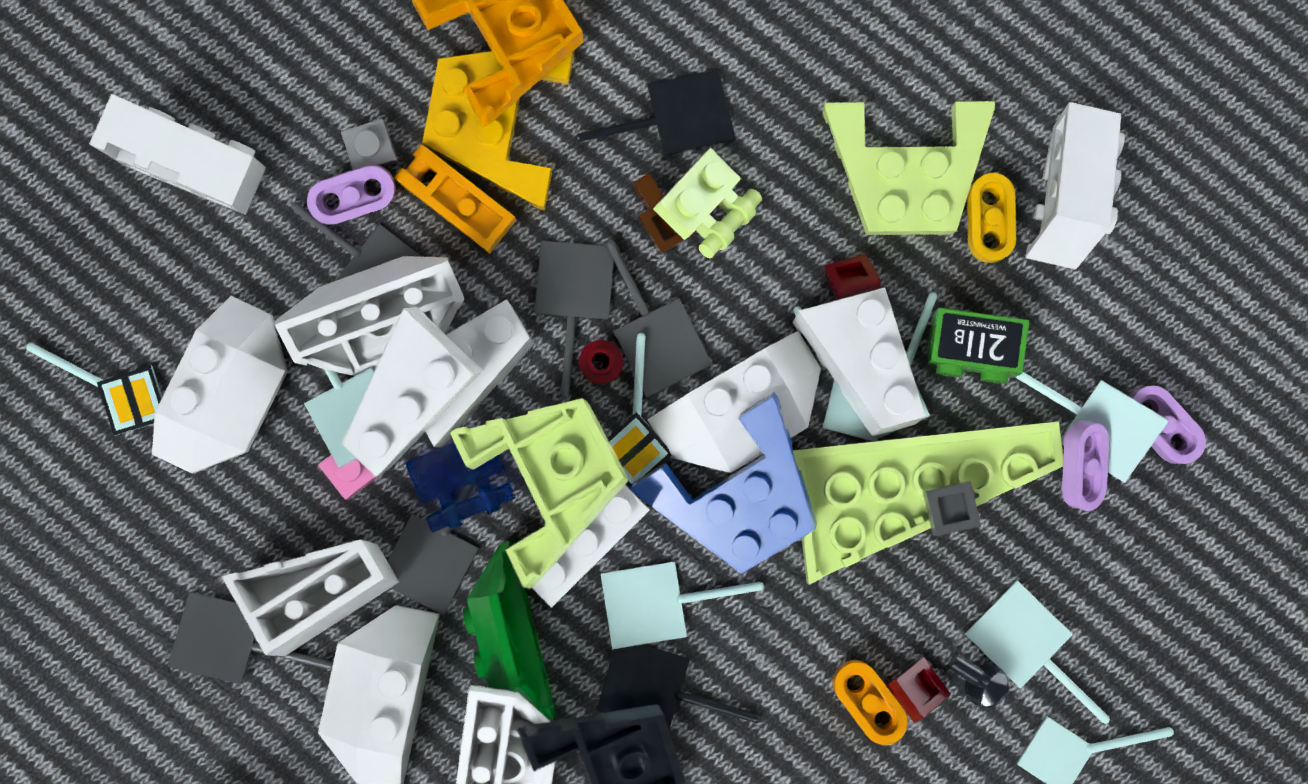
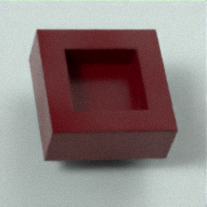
M866 254L824 265L826 281L836 300L881 289L880 277Z
M924 657L914 661L887 684L913 723L924 719L951 695Z

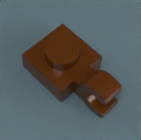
M650 173L634 181L635 185L633 188L648 209L640 214L638 219L660 255L698 233L695 230L684 240L653 210L664 196Z

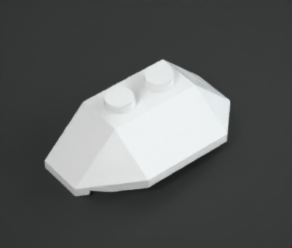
M402 256L317 288L275 320L274 325L294 363L306 366L311 364L325 370L356 376L371 367L372 369L377 368L403 308L417 307L445 334L457 309L461 307L464 296L447 257Z
M230 296L195 331L155 411L152 455L190 473H197L249 451L288 372L281 344L275 330L273 315Z
M797 331L701 385L647 420L654 432L668 447L672 454L670 458L732 473L763 455V452L738 419L740 414L775 392L781 404V414L785 427L789 430L790 437L795 436L809 426L821 367L800 332Z
M396 605L337 644L318 734L357 784H404L440 616L438 613Z
M470 685L456 784H552L555 762L533 771L517 731L519 727L550 722V720L517 692Z

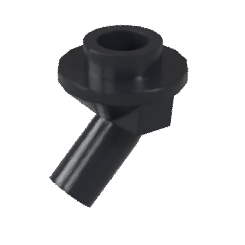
M956 653L949 661L948 668L966 680L965 693L974 705L982 708H991L1000 704L1007 696L1009 679L998 666L986 661L983 665L976 666L959 653Z

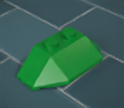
M514 539L500 543L467 598L469 607L463 608L464 622L468 634L475 633L479 651L474 652L473 657L478 677L480 679L486 677L488 688L519 693L548 720L552 721L556 714V709L526 587L522 586L506 552V549L515 544Z

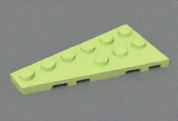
M1059 421L793 450L817 522L816 529L801 538L806 582L810 585L843 567L846 568L871 554L930 529L931 526L923 496V491L962 482H971L976 506H979L1002 493L1018 488L1063 467V449Z

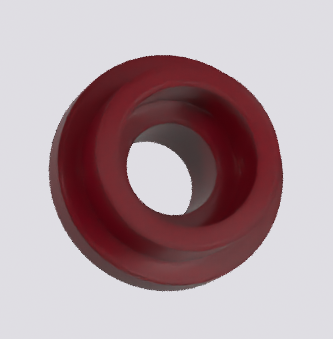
M596 340L586 345L579 357V367L584 377L590 382L608 384L620 375L623 368V357L615 344L606 340ZM598 354H605L610 359L608 367L604 370H598L593 366V359Z

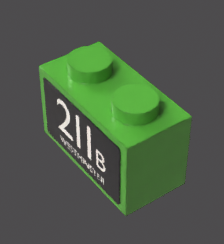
M938 308L932 314L925 365L937 367L936 374L963 377V372L968 371L981 373L980 380L1007 384L1009 377L1014 378L1023 373L1029 320Z

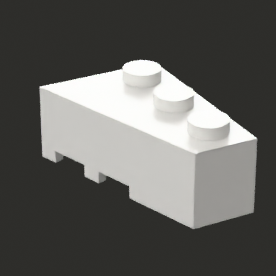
M111 94L89 145L128 168L246 215L266 169L263 164L254 158L255 150L233 140H230L229 144L226 145L215 140V134L194 124H189L188 127L174 122L175 118L151 107L147 110Z
M1069 102L1053 126L1042 179L1048 180L1045 205L1037 204L1034 219L1042 220L1040 232L1034 242L1028 244L1025 258L1076 270L1101 238L1113 231L1118 216L1117 208L1113 207V197L1121 181V170L1116 169V165L1125 140L1124 133H1120V113Z
M885 288L798 311L793 325L809 342L817 354V359L824 368L828 369L840 386L841 393L872 436L915 425L926 417Z
M508 300L501 302L446 335L483 371L425 431L434 447L443 448L452 438L450 432L459 428L469 416L471 417L479 408L480 403L496 385L500 384L534 345V342Z
M417 307L403 308L342 445L376 477L381 475L401 458L483 370Z
M625 484L532 588L552 608L650 509Z
M362 539L308 553L303 557L284 562H274L250 571L222 576L264 654L274 656H286L399 583L378 544Z

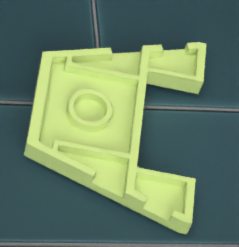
M995 101L955 102L952 105L953 147H866L864 102L824 104L823 116L832 132L835 141L834 146L838 158H841L849 180L848 186L866 235L954 234L957 231L993 116Z
M583 398L528 411L527 415L506 420L498 418L486 421L485 425L472 428L461 427L450 432L465 466L472 470L505 450L510 449L546 522V526L506 549L522 586L526 588H532L542 579L629 481L590 404Z

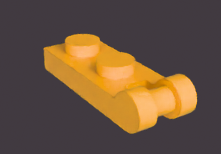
M420 144L413 153L415 159L406 170L401 168L394 176V179L490 254L517 221L515 216L431 150ZM430 169L437 175L428 186H425L420 180Z

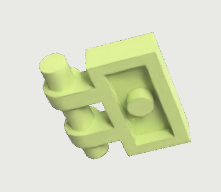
M710 147L657 203L653 210L684 240L696 230L705 239L699 245V251L703 256L712 258L719 250H725L734 240V232L740 225L748 224L755 216V208L762 201V197L754 189H749L743 197L738 196L732 189L741 178ZM717 205L727 214L721 221H716L710 215Z

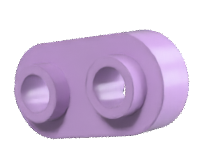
M366 165L316 183L308 193L307 207L311 215L321 223L329 225L341 223L386 207L394 197L396 190L395 181L391 173L384 167ZM367 180H378L382 187L379 194L369 193L365 187ZM326 193H334L339 197L340 203L338 207L330 208L325 204L324 196Z
M1146 386L1130 393L1129 397L1141 404L1147 401L1154 412L1169 420L1151 446L1162 459L1173 464H1187L1194 462L1203 454L1206 446L1203 430L1167 390L1158 386ZM1174 434L1181 438V446L1178 450L1174 449L1171 444Z
M1080 420L1075 422L1064 436L1061 488L1064 501L1069 506L1092 511L1102 503L1107 491L1109 434L1102 424Z

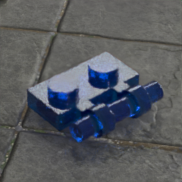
M455 442L405 462L420 503L427 504L436 499L440 502L441 510L426 516L429 528L433 533L449 527L450 530L464 525L463 520L484 511L489 515L500 510L501 504L516 498L510 482L496 488L493 487L490 477L506 471L500 454L472 470L465 466ZM476 483L479 495L456 503L453 492Z

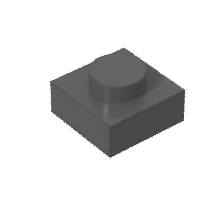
M962 482L923 491L933 536L981 527L971 482Z

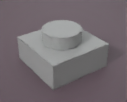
M383 118L341 132L353 170L366 165H379L387 168L399 164L386 122Z

